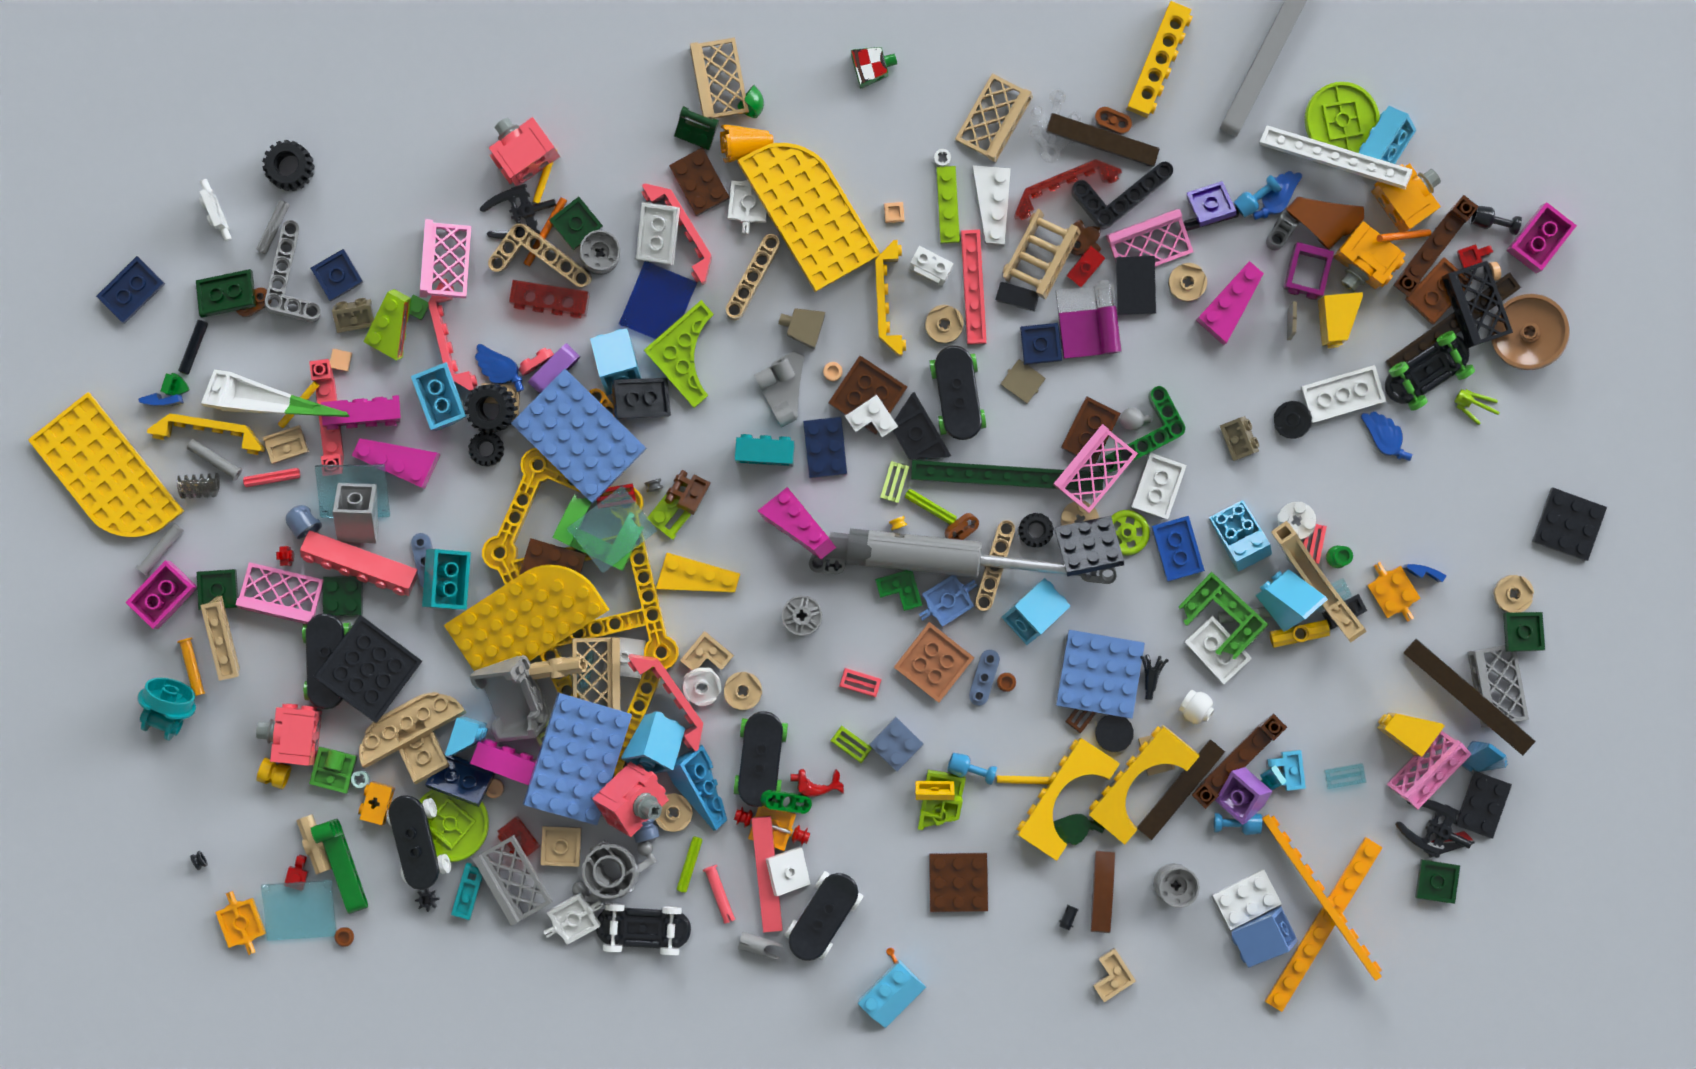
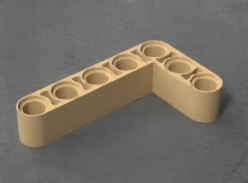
M515 224L488 260V266L492 271H504L521 247L524 246L576 286H588L592 280L591 274L585 268L525 224ZM518 227H522L525 230V235L522 238L516 235ZM535 238L540 241L538 249H534L531 245L532 240ZM508 242L514 246V250L511 253L505 251V245ZM549 250H553L556 253L553 261L547 258ZM496 258H500L503 262L502 267L499 269L494 266ZM566 261L571 264L569 272H565L562 269V265ZM580 273H584L587 277L584 284L578 282L577 277Z

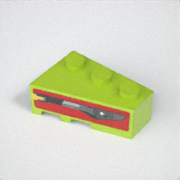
M395 289L388 291L363 342L396 361L403 358L411 298Z

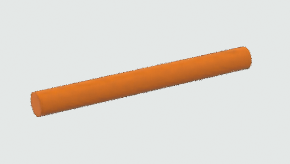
M560 197L556 204L557 206L553 209L539 234L544 239H546L553 227L549 219L561 211L567 202L562 197ZM536 239L533 245L534 249H538L540 247V241L538 239ZM529 252L523 264L530 267L536 255Z
M1423 229L1377 235V241L1386 242L1429 237L1431 230Z

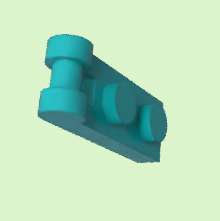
M468 862L463 871L451 915L470 920L483 876L477 867L472 866L473 864ZM470 873L476 875L475 880L468 879Z

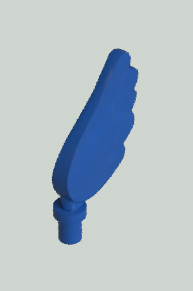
M1288 171L1285 174L1274 177L1282 190L1280 192L1270 191L1262 197L1264 208L1252 214L1254 220L1268 218L1270 214H1280L1288 205L1295 188L1302 178V174L1299 172L1293 174L1292 171Z
M483 344L477 345L478 353L475 355V358L482 369L483 375L488 376L489 380L496 384H504L511 381L515 386L516 392L524 390L521 382L522 377L518 376L519 370L515 361L489 349Z
M1374 411L1370 414L1363 413L1361 415L1362 421L1365 423L1376 447L1382 454L1394 455L1399 460L1411 461L1412 454L1401 449L1403 442L1402 430L1399 426H1395L1391 418H1386L1384 415H1379Z

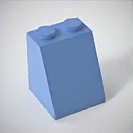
M1281 906L1236 927L1231 932L1232 941L1238 946L1240 957L1247 964L1248 968L1289 952L1298 941Z

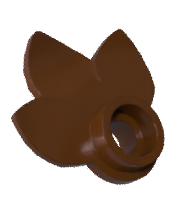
M1082 220L1076 221L1073 225L1077 226L1081 231L1076 242H1079L1081 247H1073L1070 253L1073 255L1084 254L1090 246L1099 252L1101 247L1096 241L1100 236L1101 229L1096 226L1085 228Z

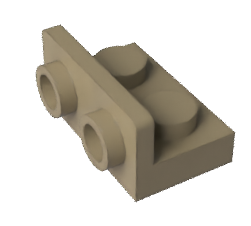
M359 298L355 302L347 303L346 301L336 303L333 306L332 314L337 333L370 327L374 320L371 299Z
M1246 416L1219 425L1233 461L1259 452V442L1253 436L1251 431L1252 424Z

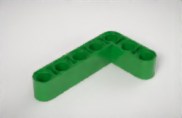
M1156 386L1149 392V400L1163 426L1127 444L1138 453L1132 462L1181 437L1185 433V424L1167 390L1162 386ZM1154 391H1160L1163 394L1162 400L1154 398ZM1167 407L1171 410V417L1163 415V408ZM1172 425H1179L1181 429L1179 434H1174L1171 431ZM1156 433L1163 435L1164 440L1162 443L1155 441L1154 435ZM1138 442L1146 444L1147 449L1145 452L1138 450ZM1125 449V450H1118L1119 461H1124V460L1121 459L1120 453H1121V451H1127V450H1126V449ZM1116 451L1106 455L1105 460L1117 462ZM1113 464L1110 470L1106 469L1107 474L1116 471L1117 464ZM1099 466L1101 472H1104V466Z
M336 818L311 827L315 843L323 842L347 912L351 914L368 908V902L340 821Z

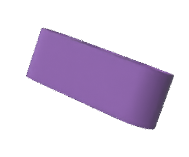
M567 343L564 344L530 378L528 383L540 394L564 369L569 371L581 356Z

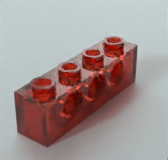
M513 280L509 303L514 305L513 308L525 310V307L533 308L532 311L544 313V310H548L553 315L562 316L563 313H567L572 318L581 319L582 316L587 317L590 293L588 291ZM528 293H535V299L533 301H526V295ZM547 296H554V302L552 304H545V298ZM566 299H573L571 307H564L563 303Z

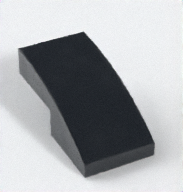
M1000 282L995 300L1035 312L1039 296L1036 291Z
M1359 594L1344 601L1356 617L1367 611ZM1326 611L1322 612L1324 619L1329 624L1330 630L1338 627Z

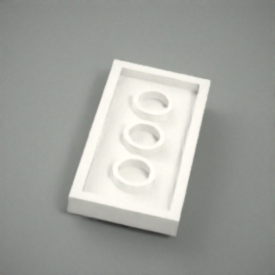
M1375 365L1301 386L1305 404L1311 411L1312 423L1386 402Z

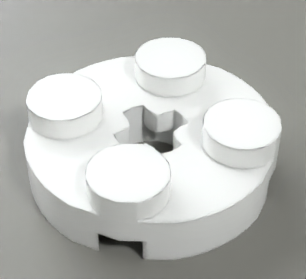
M1291 502L1285 505L1278 514V526L1288 521L1300 540H1303L1313 533L1317 521L1316 514L1309 505L1303 502ZM1294 516L1302 517L1300 526L1292 524Z
M696 668L684 676L682 685L684 696L689 702L695 703V705H710L721 692L720 678L711 668ZM700 683L707 685L705 686V690L702 691L700 688L696 687L699 686Z

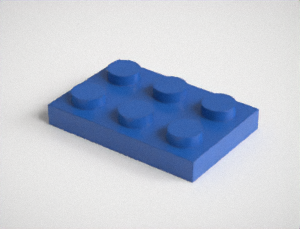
M1189 516L1151 526L1167 581L1205 571Z

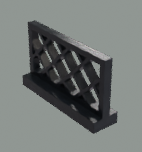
M1487 261L1442 276L1467 349L1513 333ZM1477 268H1484V279L1475 275ZM1463 273L1470 277L1466 285L1460 282L1459 274ZM1472 279L1481 282L1478 291L1469 287ZM1484 285L1491 287L1492 293L1490 297L1481 293ZM1467 291L1476 294L1473 303L1466 300L1465 295ZM1479 296L1488 301L1485 309L1476 305ZM1491 303L1497 305L1499 309L1497 315L1488 311ZM1474 309L1483 313L1479 321L1472 316ZM1486 315L1494 318L1491 327L1482 323ZM1497 321L1504 323L1506 331L1499 332L1494 329ZM1480 327L1489 330L1487 337L1481 339L1478 333Z

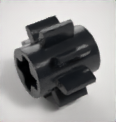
M427 888L425 893L418 891L417 893L420 897L415 900V902L420 904L418 909L425 907L426 911L429 912L430 906L437 908L438 906L435 902L440 899V897L435 896L437 890L431 892ZM429 895L431 897L430 902L426 904L424 902L425 897Z

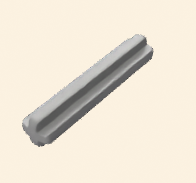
M282 200L278 202L256 248L257 251L263 254L268 252L289 208L287 202Z

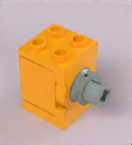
M1411 164L1406 165V168L1412 169V175L1406 189L1379 181L1374 184L1375 189L1371 191L1372 194L1375 195L1374 197L1400 232L1410 230L1441 207L1432 195L1434 187L1441 183L1440 177L1433 169L1428 170L1424 174L1419 172L1417 176Z
M1364 221L1353 230L1333 256L1345 267H1348V269H1345L1346 275L1341 280V283L1352 292H1355L1359 285H1365V282L1374 289L1387 285L1393 277L1391 273L1398 270L1405 262L1403 257L1406 254L1390 241L1378 242L1377 235L1379 233Z

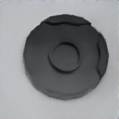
M1299 401L1285 402L1274 413L1275 429L1286 438L1296 439L1302 437L1312 426L1311 411L1305 404Z
M1104 716L1095 728L1098 744L1109 752L1125 750L1133 740L1134 730L1132 724L1124 717Z

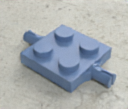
M951 575L924 592L922 596L927 602L928 609L919 614L920 617L926 614L921 618L922 621L933 615L941 626H944L973 608L974 604L968 592L978 587L977 584L971 586L975 583V580L973 579L968 584L963 585L955 575Z

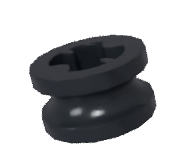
M197 851L196 855H190L191 861L197 870H200L202 866H208L207 860L201 851Z

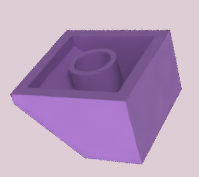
M1243 767L1230 773L1215 801L1244 825L1264 807L1272 790L1247 768Z

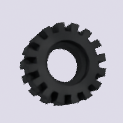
M480 432L475 434L473 439L471 438L468 452L475 463L489 467L490 465H495L503 457V442L496 434ZM483 442L492 443L494 450L491 455L482 456L480 454L479 447Z
M1042 513L1029 514L1020 522L1018 528L1019 536L1027 546L1034 548L1042 547L1053 536V523L1049 520V517ZM1032 523H1039L1043 527V534L1038 538L1032 537L1029 534V526Z

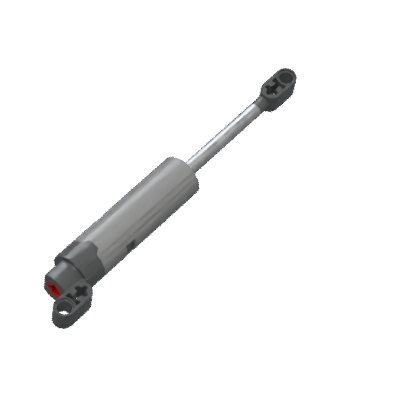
M850 528L849 534L830 533L829 538L836 548L821 559L823 561L822 565L814 564L813 559L818 558L814 554L811 555L809 560V567L812 571L828 574H840L844 571L845 565L850 564L974 578L979 576L980 566L1067 575L1064 563L983 555L981 554L982 544L978 541ZM827 559H829V566H826ZM836 560L839 561V567H836ZM1115 567L1099 570V576L1096 574L1097 571L1090 572V574L1074 575L1080 576L1086 582L1111 584L1117 577ZM1105 570L1113 572L1110 577H1105L1102 573Z

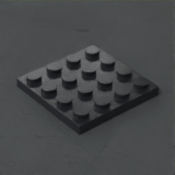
M359 615L313 678L371 721L377 723L422 663V660L362 615Z

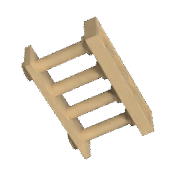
M1037 209L1036 213L1031 215L1029 219L1030 224L1011 261L1004 266L1002 273L1003 278L1007 282H1010L1013 276L1035 286L1038 296L1046 299L1081 231L1073 224H1071L1069 229H1064L1043 219V212ZM1038 226L1062 236L1063 241L1061 245L1055 246L1034 236ZM1032 243L1054 253L1052 262L1046 263L1025 253L1029 244ZM1021 259L1045 270L1043 279L1038 280L1016 270Z

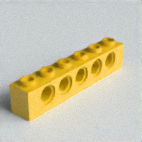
M1170 1L1126 110L1145 118L1150 113H1154L1157 103L1154 101L1156 96L1160 97L1164 86L1161 84L1164 78L1168 79L1171 72L1169 64L1171 61L1174 62L1179 51L1175 49L1177 44H1182L1186 34L1183 33L1185 26L1189 27L1193 17L1190 15L1192 9ZM1177 22L1179 29L1171 28L1170 23ZM1163 40H1171L1172 46H1165L1163 44ZM1156 57H1163L1165 59V63H1157ZM1149 75H1157L1158 81L1152 82L1149 79ZM1147 91L1151 94V98L1144 99L1141 93Z

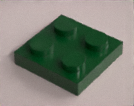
M579 196L549 219L550 223L572 250L580 246L584 237L590 232L600 230L603 227Z
M236 569L196 572L198 610H201L200 605L209 603L218 596H222L225 608H238L236 606L238 598Z
M323 577V613L331 615H363V582L359 581L357 577Z
M1543 612L1503 613L1506 652L1545 650Z
M1421 859L1415 898L1455 904L1460 865Z

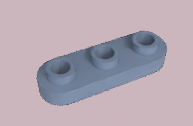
M418 533L413 536L411 546L419 582L423 587L425 565L421 561L423 558H426V549H433L428 535ZM419 539L424 541L422 546L417 544Z
M986 650L981 654L970 689L969 699L978 706L987 702L999 665L1000 657L994 650ZM989 655L994 658L992 663H988L986 660ZM982 674L988 675L987 681L981 680ZM978 692H981L983 695L980 700L975 697Z

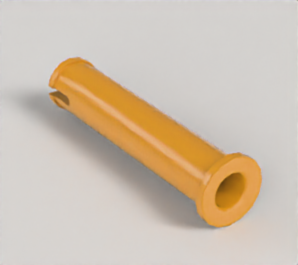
M191 637L179 640L177 643H180L191 689L194 691L195 696L205 694Z

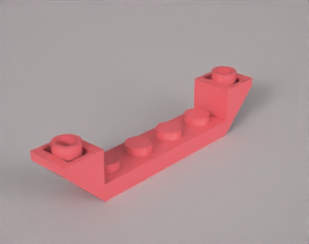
M646 183L643 184L644 191L641 193L647 202L650 200L655 204L666 197L667 199L664 201L667 206L680 207L678 224L679 226L684 225L687 230L684 232L689 242L693 241L697 246L694 250L698 257L704 258L692 266L693 272L691 274L696 282L700 281L704 285L712 260L711 253L672 190Z
M446 278L443 279L447 284H449V281ZM440 282L436 290H441L445 286ZM432 296L428 305L443 363L447 362L453 381L472 391L475 389V386H478L476 376L472 375L470 371L456 374L458 366L456 360H452L451 353H454L451 342H448L446 336L449 334L447 324H443L442 320L444 310L442 305L438 304L453 300V297Z
M329 359L309 361L311 380L319 384V387L316 389L317 403L337 401L335 379ZM319 416L323 456H321L323 476L343 473L344 464L341 426H338L336 430H327V427L322 426V416Z
M635 654L628 655L630 659L628 665L633 672L638 671L640 675L654 666L651 670L658 679L662 677L665 682L663 687L667 693H673L676 697L673 701L679 709L683 708L687 714L684 717L690 725L693 723L694 725L685 730L683 742L688 749L692 747L696 752L699 749L703 722L658 658Z

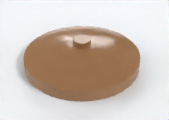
M1524 294L1516 296L1503 304L1513 333L1491 341L1495 352L1505 363L1521 370H1537L1552 364L1562 355L1569 341L1570 329L1565 312L1555 301L1543 295ZM1497 321L1494 329L1499 332L1506 331L1504 323Z

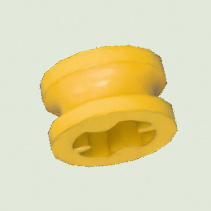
M905 516L889 521V524L892 525V531L907 526V523L904 522Z

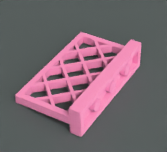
M1180 209L1169 211L1105 235L1107 242L1110 244L1115 262L1116 257H1126L1131 247L1140 251L1138 256H1142L1143 253L1155 256L1159 260L1155 262V266L1193 253ZM1172 223H1179L1180 231L1178 235L1168 232ZM1158 229L1164 232L1160 242L1150 238L1153 230ZM1166 234L1176 238L1172 248L1162 244ZM1137 236L1146 238L1142 249L1132 245ZM1179 239L1186 243L1188 250L1179 252L1174 249ZM1149 240L1158 244L1154 255L1145 251ZM1122 242L1128 245L1124 255L1117 253L1116 244ZM1161 246L1170 250L1167 258L1162 259L1156 256Z
M425 219L419 297L427 298V295L466 299L471 226L433 223V220ZM436 229H443L448 235L440 239L436 235ZM458 231L467 232V237L460 241L454 234ZM450 237L457 243L451 249L444 243ZM440 245L447 251L441 257L435 252V249ZM459 247L465 251V255L460 259L453 253ZM449 254L456 260L451 266H448L443 261ZM440 262L446 270L438 275L433 267ZM458 264L464 269V272L459 276L452 271ZM448 272L455 278L449 284L441 278ZM437 280L445 286L441 290H432V284ZM459 282L463 287V292H454L451 286Z
M1102 424L1055 481L1053 486L1061 490L1086 512L1090 513L1138 453ZM1107 436H1110L1115 441V448L1104 449L1103 441ZM1126 449L1132 454L1127 461H1119L1118 450ZM1116 450L1117 462L1106 463L1105 451ZM1102 452L1103 463L1092 464V454ZM1117 464V474L1107 476L1106 465ZM1103 465L1104 477H1093L1092 466ZM1082 467H1090L1091 478L1080 479L1079 470ZM1105 479L1106 487L1104 490L1095 491L1094 480ZM1091 480L1092 491L1081 492L1080 481ZM1070 482H1078L1079 493H1070L1065 487ZM1095 493H1100L1099 496L1096 498ZM1093 494V503L1089 508L1082 503V495Z
M249 562L236 606L239 609L308 624L311 618L315 616L323 588V579ZM252 569L261 570L264 576L253 581L251 577ZM277 573L282 580L272 586L268 577ZM293 577L298 578L301 584L291 590L286 581ZM266 578L270 587L260 592L256 584ZM311 582L319 583L317 590L309 594L305 585ZM285 583L289 591L279 597L274 588ZM254 585L258 594L252 598L245 597L246 590ZM303 587L308 596L297 601L293 592ZM273 590L277 599L271 602L265 601L262 595ZM291 594L296 603L289 607L284 606L281 600ZM309 598L313 603L311 612L303 610L300 606L301 603Z
M1443 731L1439 733L1425 752V754L1430 752V757L1414 756L1387 783L1389 788L1410 802L1417 810L1472 755L1462 742L1456 741ZM1443 737V743L1437 744V742ZM1442 749L1441 754L1435 755L1436 750ZM1429 763L1427 768L1422 769V764ZM1417 766L1416 771L1410 772L1413 767ZM1415 777V781L1408 783L1409 778ZM1403 780L1402 785L1395 786L1399 781Z

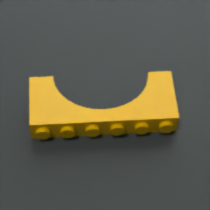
M1164 725L1161 727L1157 726L1150 734L1152 738L1148 742L1144 741L1138 748L1140 752L1137 756L1130 757L1126 762V769L1123 772L1120 770L1113 778L1115 782L1103 789L1101 792L1103 796L1099 801L1095 799L1089 806V816L1124 845L1137 831V827L1130 820L1125 806L1127 792L1134 779L1144 770L1159 764H1173L1188 771L1200 757L1194 749Z
M1079 738L1078 741L1074 739L1069 747L1071 752L1068 756L1064 755L1058 764L1061 767L1057 773L1053 772L1048 779L1050 784L1046 789L1043 787L1038 794L1039 801L1036 805L1032 804L1027 811L1029 816L1026 821L1022 820L1016 828L1018 830L1016 835L1056 861L1067 846L1057 834L1053 823V808L1060 791L1070 781L1083 775H1097L1110 780L1120 765L1119 762L1082 738Z

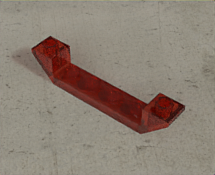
M1094 159L1027 187L1024 190L1014 218L1015 220L1019 218L1025 220L1031 217L1034 208L1030 197L1036 199L1042 196V192L1050 190V192L1061 188L1060 185L1063 183L1072 184L1078 181V177L1082 175L1088 177L1095 174V170H1098L1103 183L1108 181L1111 184L1119 180L1122 171L1117 167Z

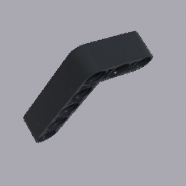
M1166 161L1159 163L1108 205L1103 202L1085 180L1076 181L1071 193L1100 229H1107L1164 184L1172 176L1173 166ZM1159 168H1166L1169 174L1167 176L1161 175ZM1146 179L1152 180L1154 187H1146L1144 181ZM1083 186L1086 192L1078 194L1076 187ZM1132 191L1137 192L1139 199H1131L1129 193ZM1088 201H1095L1098 207L1091 209L1088 206ZM1121 203L1124 206V211H1117L1115 204ZM1100 216H1108L1110 222L1107 224L1102 223Z

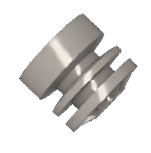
M596 230L590 232L582 240L580 260L587 271L598 275L607 274L619 262L620 246L613 234L603 230ZM601 250L604 251V252H603V256H604V257H602V256H599L598 258L596 257V251H598V252H600Z
M800 595L793 597L786 602L782 610L783 624L788 631L795 635H810L819 628L822 622L821 607L816 600L809 596ZM800 610H803L804 613L808 614V616L804 618V621H801L800 618H797V614H800Z
M1167 864L1160 868L1154 877L1153 885L1156 894L1172 907H1187L1196 900L1199 894L1198 878L1192 871L1180 864ZM1177 881L1179 884L1175 885L1174 889L1171 884Z

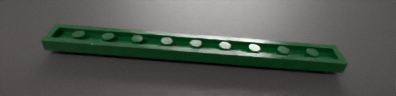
M912 460L911 480L1057 489L1053 484L1064 470ZM1079 471L1080 479L1091 478L1090 471ZM1093 472V477L1104 476V472ZM1103 479L1094 480L1095 491L1103 490ZM1091 480L1080 481L1081 491H1092ZM1070 482L1065 489L1079 490L1078 482Z

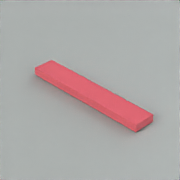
M980 229L961 230L967 345L986 344Z
M771 816L752 817L763 933L783 931L780 897L774 896L766 858L775 856Z

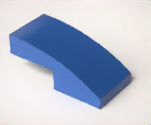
M158 393L138 398L140 403L156 407L175 406L184 403L182 396L178 394L163 399L161 394Z
M1406 564L1403 566V569L1417 578H1423L1426 574L1438 583L1443 582L1447 576L1438 570L1423 565Z

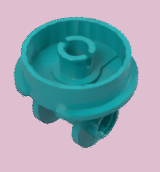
M153 678L148 680L144 689L139 692L137 697L138 703L144 708L140 716V722H142L141 730L147 731L150 727L157 728L165 732L164 739L168 741L174 735H178L183 725V719L191 717L196 710L194 691L188 685L170 678Z

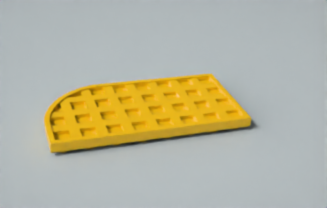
M772 143L737 160V163L814 292L828 286L880 255L879 250L830 168L822 158L811 150L791 143Z
M90 392L84 394L28 439L89 518L98 527L109 533L124 537L151 535L162 530L184 512L182 507Z
M541 565L522 573L444 624V627L473 671L516 656L525 655L531 661L610 609L594 585L577 571L564 566Z

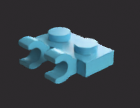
M1301 750L1281 752V758L1267 759L1268 767L1275 765L1283 767V775L1286 780L1283 785H1285L1286 791L1306 789Z

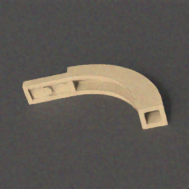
M1285 521L1271 531L1301 578L1326 596L1328 600L1322 604V607L1350 643L1367 632L1318 567L1288 521Z

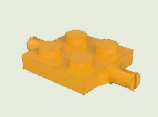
M1378 562L1373 567L1379 576L1375 581L1367 585L1386 618L1402 612L1407 622L1410 619L1412 620L1414 617L1408 608L1412 603L1421 599L1401 566L1391 571H1385L1381 562Z
M233 891L225 893L229 905L215 913L228 948L236 945H245L248 955L253 954L256 951L252 941L266 934L254 898L237 901Z

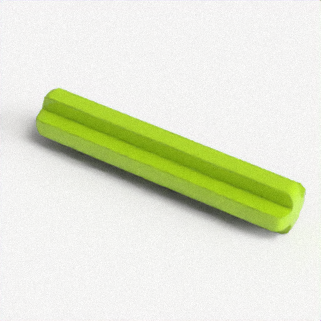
M912 489L906 492V499L951 525L956 521L957 517Z
M694 836L692 838L677 886V891L687 892L703 841L700 837Z

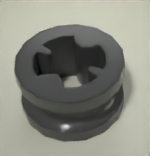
M661 478L645 482L644 484L648 487L646 491L652 492L662 489L663 485H660Z

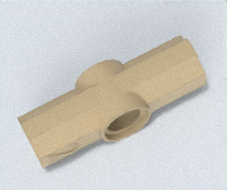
M584 656L548 659V661L531 663L529 675L533 680L549 677H566L569 674L586 672L588 664Z
M313 814L296 820L303 838V848L311 859L315 873L319 874L332 869L323 842L316 844L313 839L311 827L317 825Z

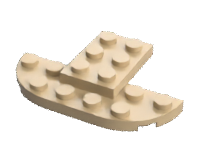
M432 692L419 695L382 715L377 723L373 722L365 731L364 739L359 747V758L362 767L365 769L398 750L415 784L449 767L448 760L434 730L466 714L465 709L453 697Z

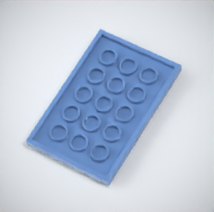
M566 369L511 423L591 503H594L647 449Z
M558 692L523 805L598 825L601 812L592 798L612 780L632 714Z

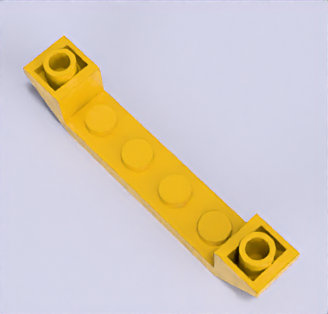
M893 240L875 260L878 336L896 355L902 356L903 351H906V340H902V335L886 336V333H890V321H886V314H889V302H885V295H888V283H884V276H887V264L883 265V262H898V256H902V246L898 245V240Z
M169 413L147 429V433L153 435L152 438L164 440V437H171L173 423L174 426L185 428L186 425H192L193 429L204 431L205 428H211V432L223 434V431H230L232 436L242 437V434H244L242 448L246 449L248 454L258 455L259 452H265L264 446L251 428L246 425Z

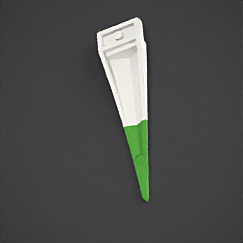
M221 370L213 371L201 402L204 407L221 409L222 411L349 417L347 412L327 407L268 387L232 372Z

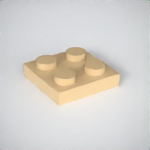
M542 826L541 865L579 867L582 828Z

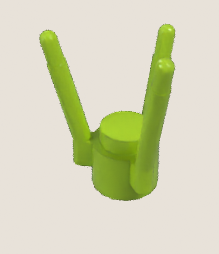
M1461 389L1454 400L1458 404L1456 408L1462 410L1477 425L1481 424L1480 421L1465 406L1469 408L1473 403L1491 413L1500 414L1499 411L1474 400V397L1497 403L1498 400L1471 392L1468 389Z

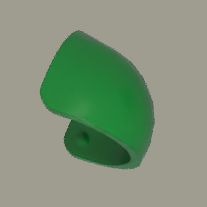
M754 84L744 98L749 113L744 114L751 118H757L764 107L763 95ZM742 101L738 103V109H744Z

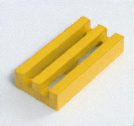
M915 781L916 800H954V781Z

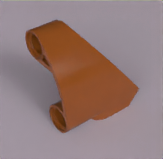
M1297 197L1286 208V211L1295 220L1304 224L1328 250L1342 236L1350 234L1364 220V206L1337 204Z

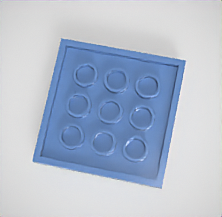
M1068 630L1056 706L1133 719L1142 664L1140 656H1143L1145 643Z

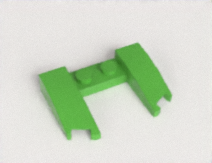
M575 494L552 538L624 571L644 527L638 528L632 520L635 517L634 514L629 512L613 545L582 531L580 527L592 503L587 498H577V494Z
M1210 572L1179 605V609L1184 608L1188 618L1184 620V623L1188 626L1213 600L1219 604L1240 626L1216 650V653L1221 655L1223 651L1233 654L1232 659H1236L1269 624L1213 572Z

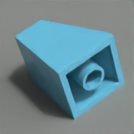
M627 328L590 338L599 377L606 395L612 394V380L642 379Z
M1289 569L1283 573L1279 571L1271 577L1273 581L1265 582L1259 587L1261 591L1255 595L1284 632L1305 620L1328 600L1326 596Z
M1044 578L1001 618L1028 645L1053 624L1070 605L1067 603L1066 598L1054 589V585Z
M654 711L653 713L645 714L621 759L627 763L640 764L646 771H652L654 774L674 770L685 727L679 725V722L664 717V714Z

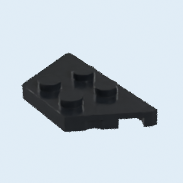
M913 392L894 419L898 425V428L893 430L894 435L909 460L950 457L951 454L916 393Z

